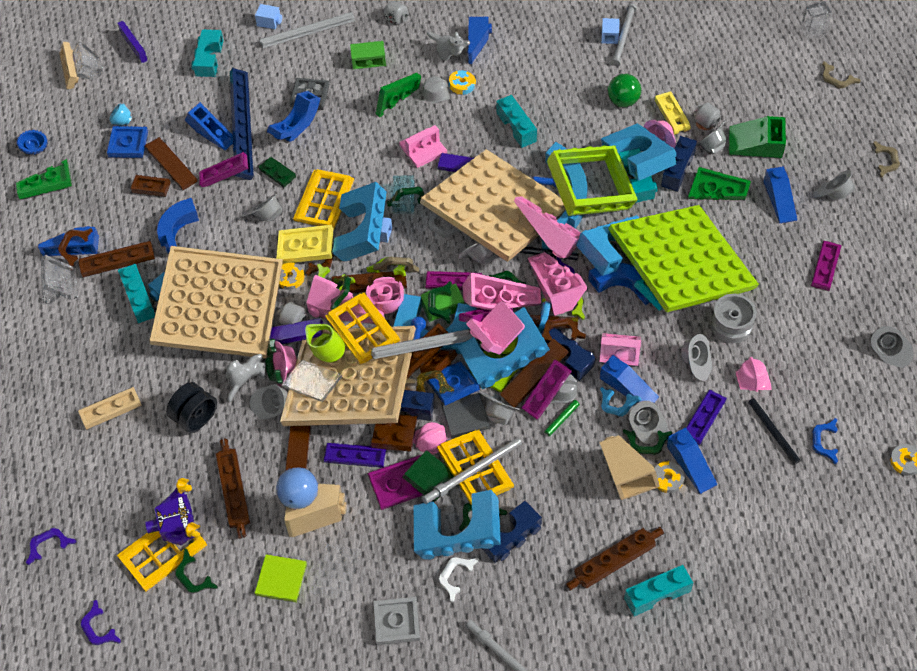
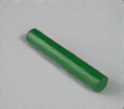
M573 400L547 427L544 433L551 436L580 405L579 402Z

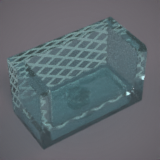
M414 175L393 176V197L400 188L415 187ZM415 194L404 195L400 198V201H392L393 214H414Z

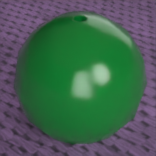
M619 74L610 81L607 92L610 101L615 106L626 108L633 106L639 100L642 89L640 82L635 76Z

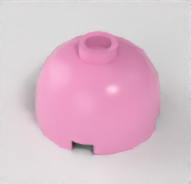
M392 277L375 279L373 281L374 284L370 287L369 285L367 286V297L384 314L397 311L403 302V285Z

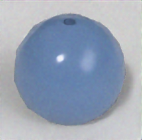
M300 467L290 468L279 477L276 493L284 506L295 510L306 508L317 497L318 482L309 470Z

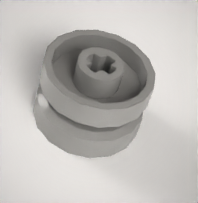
M727 294L719 298L715 303L710 324L714 335L723 342L732 344L746 340L753 330L757 314L755 305L750 299L739 294Z

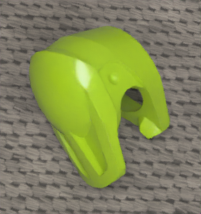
M309 324L306 326L307 344L316 358L332 363L343 356L345 351L344 341L331 326L327 324ZM328 330L331 332V334H322L311 344L312 337L318 331Z

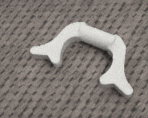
M457 557L451 558L440 574V584L448 591L451 602H454L455 594L460 592V588L451 586L447 582L448 577L457 565H462L469 572H472L473 565L479 561L478 557L470 560Z

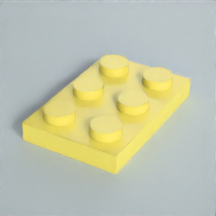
M324 225L279 230L276 259H283V264L332 259L333 226Z

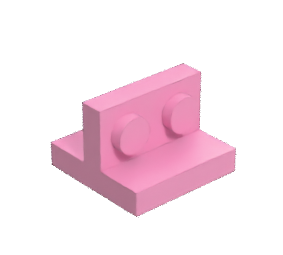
M436 125L399 142V146L417 168L439 158L441 153L447 154L446 148L440 142L439 129Z
M602 333L599 362L606 363L614 355L627 365L638 366L641 337Z

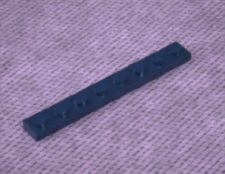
M232 68L230 70L233 156L244 152L247 155L248 169L234 176L251 180L254 177L248 72Z

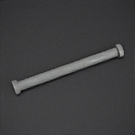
M630 3L627 5V14L614 57L610 61L611 65L620 66V57L633 14L637 9L635 4Z

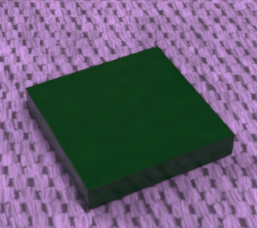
M426 450L406 471L402 478L425 496L433 491L435 486L440 483L444 484L454 476L446 465ZM439 497L435 498L432 501L435 503Z

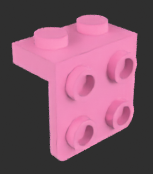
M502 301L494 307L482 322L471 318L466 323L471 329L469 331L470 334L482 342L481 347L488 353L491 351L499 355L525 328L522 321Z

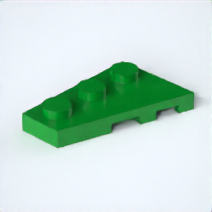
M414 73L380 87L375 114L379 117L383 116V111L387 108L392 109L399 99L404 100L419 89L422 76L419 73Z
M67 159L61 161L62 164L55 168L53 166L46 168L47 172L40 175L34 174L17 182L16 188L19 199L71 187L72 181Z
M698 167L688 199L745 200L751 181Z

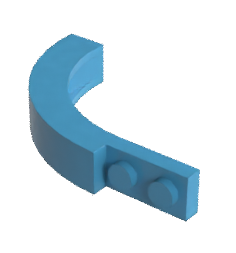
M555 142L546 152L545 163L547 164V159L554 150H566V148ZM580 163L562 164L576 200L587 199V181ZM565 210L557 222L567 223L576 229L583 215L568 216ZM542 239V248L550 249Z

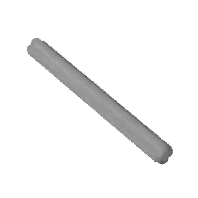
M352 12L278 33L260 39L262 48L297 39L355 21Z
M471 329L373 347L371 355L373 359L465 342L473 336L469 332Z

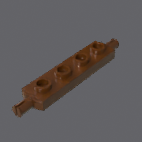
M221 439L219 441L221 451L216 453L228 523L230 528H236L237 537L242 539V536L243 538L247 536L244 526L250 524V518L236 449H229L228 439H224V442Z
M659 526L652 532H648L642 528L575 568L576 578L566 583L567 588L571 591L581 585L587 589L656 547L655 539L664 535L663 529Z

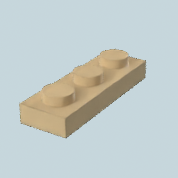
M63 42L59 54L66 88L72 89L75 83H78L79 76L75 71L76 62L73 61V49H71L69 42Z
M134 387L78 410L87 430L142 405Z

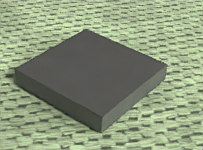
M480 393L465 396L446 406L442 402L451 438L459 437L475 430L483 431L490 429Z

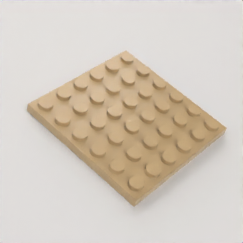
M487 149L424 195L420 201L422 205L507 262L539 236L514 202L515 197L522 196L539 206L543 214H552L557 220L566 210L561 197Z
M171 246L151 332L150 345L250 357L262 354L263 358H267L268 341L271 335L283 259Z
M415 326L392 327L400 338L399 342L413 340L416 330ZM373 327V328H365V329L369 332L370 330L374 329L375 327ZM360 328L348 329L355 339L364 335ZM323 330V334H331L330 331ZM380 330L371 335L377 345L387 340ZM312 338L311 344H312L317 338ZM368 338L359 342L365 353L374 347ZM302 340L280 420L282 426L398 423L412 352L371 359L366 363L360 364L345 344L343 356L331 363L316 358L309 348L307 340Z

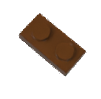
M135 175L130 189L132 193L166 197L171 182L170 179Z
M439 350L420 367L421 374L439 375L457 357L456 350Z

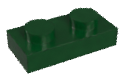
M269 157L259 166L261 172L283 187H286L296 178V173L273 157Z

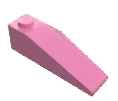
M522 196L515 197L514 202L546 245L553 250L552 253L558 258L569 257L577 248L576 244L581 232L567 223H558L556 217L552 214H543L539 206Z
M545 252L528 258V262L546 301L550 302V309L554 316L572 310L587 290V286L581 276L577 273L573 274L567 266H561L556 259Z
M470 273L463 283V300L469 306L486 310H493L501 301L505 302L509 308L537 306L541 304V291L539 287Z
M317 275L313 278L306 302L307 308L313 317L326 319L325 315L332 311L330 309L331 300L336 298L341 291L336 288L337 284ZM349 292L339 306L352 299L353 294ZM360 304L351 308L357 318L366 314ZM378 309V311H379V312L381 313V315L384 317V312H382V311H380V310ZM348 311L338 316L342 321H354ZM370 317L361 321V323L375 324Z

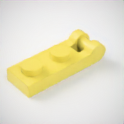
M671 91L655 96V102L665 120L671 125L674 135L679 134L680 131L684 130L686 132L691 129L688 119Z

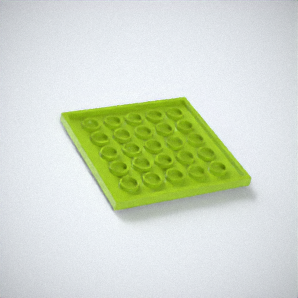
M700 205L611 224L608 229L666 313L717 300L727 294L751 291L759 285Z

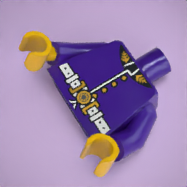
M180 478L176 484L177 488L160 505L155 507L157 519L145 522L148 534L159 531L163 541L177 545H183L190 539L200 536V533L196 531L200 526L194 523L191 504L187 494H185V492L192 490V486L186 484L189 482V479Z

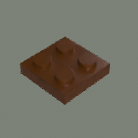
M399 415L398 423L375 424L371 447L411 452L417 416Z

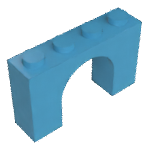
M638 123L601 138L602 146H615L618 154L619 152L638 148L640 151H643L627 158L629 172L637 180H642L676 165L675 157L677 154L675 149Z
M377 182L341 194L339 209L348 217H356L366 213L362 223L355 230L334 238L332 253L341 261H349L379 250L387 192Z
M637 215L598 226L594 229L585 230L579 235L576 246L602 276L616 272L623 259L609 243V241H616L608 230L610 225L638 219Z
M404 294V299L398 308L393 327L411 326L412 319L420 315L422 308L421 297ZM458 303L454 320L446 330L451 333L470 329L466 322L459 321V314L477 310V307ZM426 329L422 330L420 338H422L429 331ZM464 342L444 345L440 350L455 349L457 354H461L457 346Z
M525 307L515 312V315L522 321L525 328L518 335L516 348L508 356L498 359L486 356L474 337L457 346L482 390L486 387H491L498 380L508 377L515 370L525 367L529 362L537 357H542L550 350Z
M492 490L472 493V518L470 524L463 532L455 536L442 535L441 509L433 501L428 504L414 505V552L422 559L430 560L435 556H451L457 552H472L478 548L490 549L495 545L501 544L499 498Z

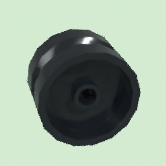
M188 382L182 385L170 398L166 414L171 420L180 424V427L187 432L195 433L214 416L218 402L213 395L204 391L197 383Z

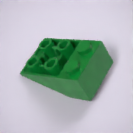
M766 116L729 126V155L783 158L786 146L785 117Z

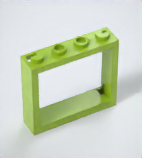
M603 145L601 147L589 146L579 149L554 150L547 159V164L568 216L627 210L632 208L638 200L615 146ZM605 161L619 195L576 200L562 164Z

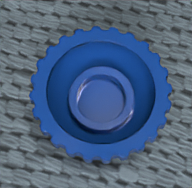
M38 130L22 132L17 140V146L20 151L29 155L41 153L48 144L46 135Z

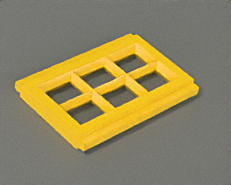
M319 169L313 170L293 221L316 226L332 225L333 229H335L342 212L339 209L341 194L350 191L354 178ZM321 178L330 179L326 190L317 188ZM334 180L343 182L339 192L330 191ZM315 191L325 193L320 204L311 202ZM328 194L337 196L333 207L324 205ZM309 206L318 207L315 218L305 216ZM322 208L331 210L327 221L318 219Z
M360 293L325 315L326 319L360 364L373 359L371 350L365 353L359 345V342L368 338L374 347L400 341L399 336L365 293ZM358 304L366 312V314L359 318L351 310V308ZM348 311L354 321L345 326L338 316ZM368 317L377 326L369 332L361 324V321ZM356 324L364 333V335L357 339L348 330ZM380 330L387 340L377 345L371 335Z
M479 430L472 431L437 446L438 452L454 477L463 472L461 464L470 461L473 466L475 464L473 459L481 456L485 458L493 453ZM473 440L480 453L470 456L463 444ZM460 445L467 458L457 461L450 449ZM499 460L489 465L491 469L483 472L478 471L476 475L459 483L460 488L471 505L472 493L477 492L470 481L479 477L486 489L492 490L495 495L514 488L513 482ZM493 472L501 485L490 488L483 476Z
M159 531L149 534L147 532L117 555L145 592L177 569L184 557V549L180 551L175 544L169 542L153 554L148 545L161 537ZM201 536L192 538L194 542L186 547L192 557L207 546V543ZM171 546L177 555L162 565L157 556ZM144 549L150 557L135 567L130 559ZM153 560L159 568L144 578L139 570Z

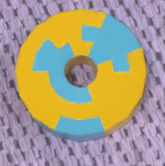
M455 71L450 75L448 85L454 93L465 95L473 91L476 79L468 71Z

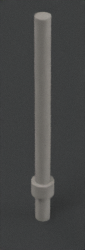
M519 438L514 439L444 484H438L434 487L433 491L422 497L423 502L428 504L437 497H443L451 488L522 444Z
M472 620L466 624V627L477 636V640L482 645L486 644L514 671H528L491 638L492 635L489 632L482 630Z

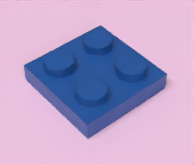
M113 126L107 150L108 157L143 158L148 128Z
M461 361L443 369L437 376L429 375L426 377L428 384L445 406L480 390L479 384Z

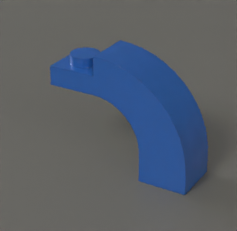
M309 91L298 93L290 114L283 121L269 125L267 132L279 140L285 139L289 142L295 140L311 124L318 110L321 98Z
M192 198L175 203L164 212L159 220L157 234L161 247L165 246L167 254L170 252L171 246H177L175 236L178 230L187 224L199 221Z
M620 263L616 272L604 276L596 268L589 270L588 281L598 293L612 286H625L631 289L645 306L651 303L634 286L636 281L642 279L634 266Z

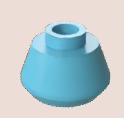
M118 104L112 111L109 120L114 125H128L132 119L130 116L131 112L125 104Z

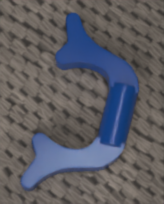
M836 418L830 423L817 425L812 432L813 450L830 458L834 464L838 462L836 457L838 450H827L822 447L821 432L828 430L836 433L838 431L835 426L838 421Z

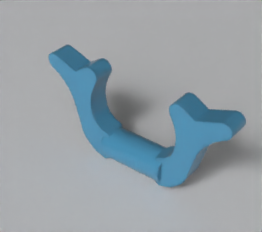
M547 301L542 303L540 312L541 321L538 327L540 333L543 332L549 317L551 306L550 302Z
M600 388L603 395L601 407L607 414L619 417L624 416L635 403L641 401L639 396L627 394L626 402L622 407L610 406L609 401L615 392L611 389Z

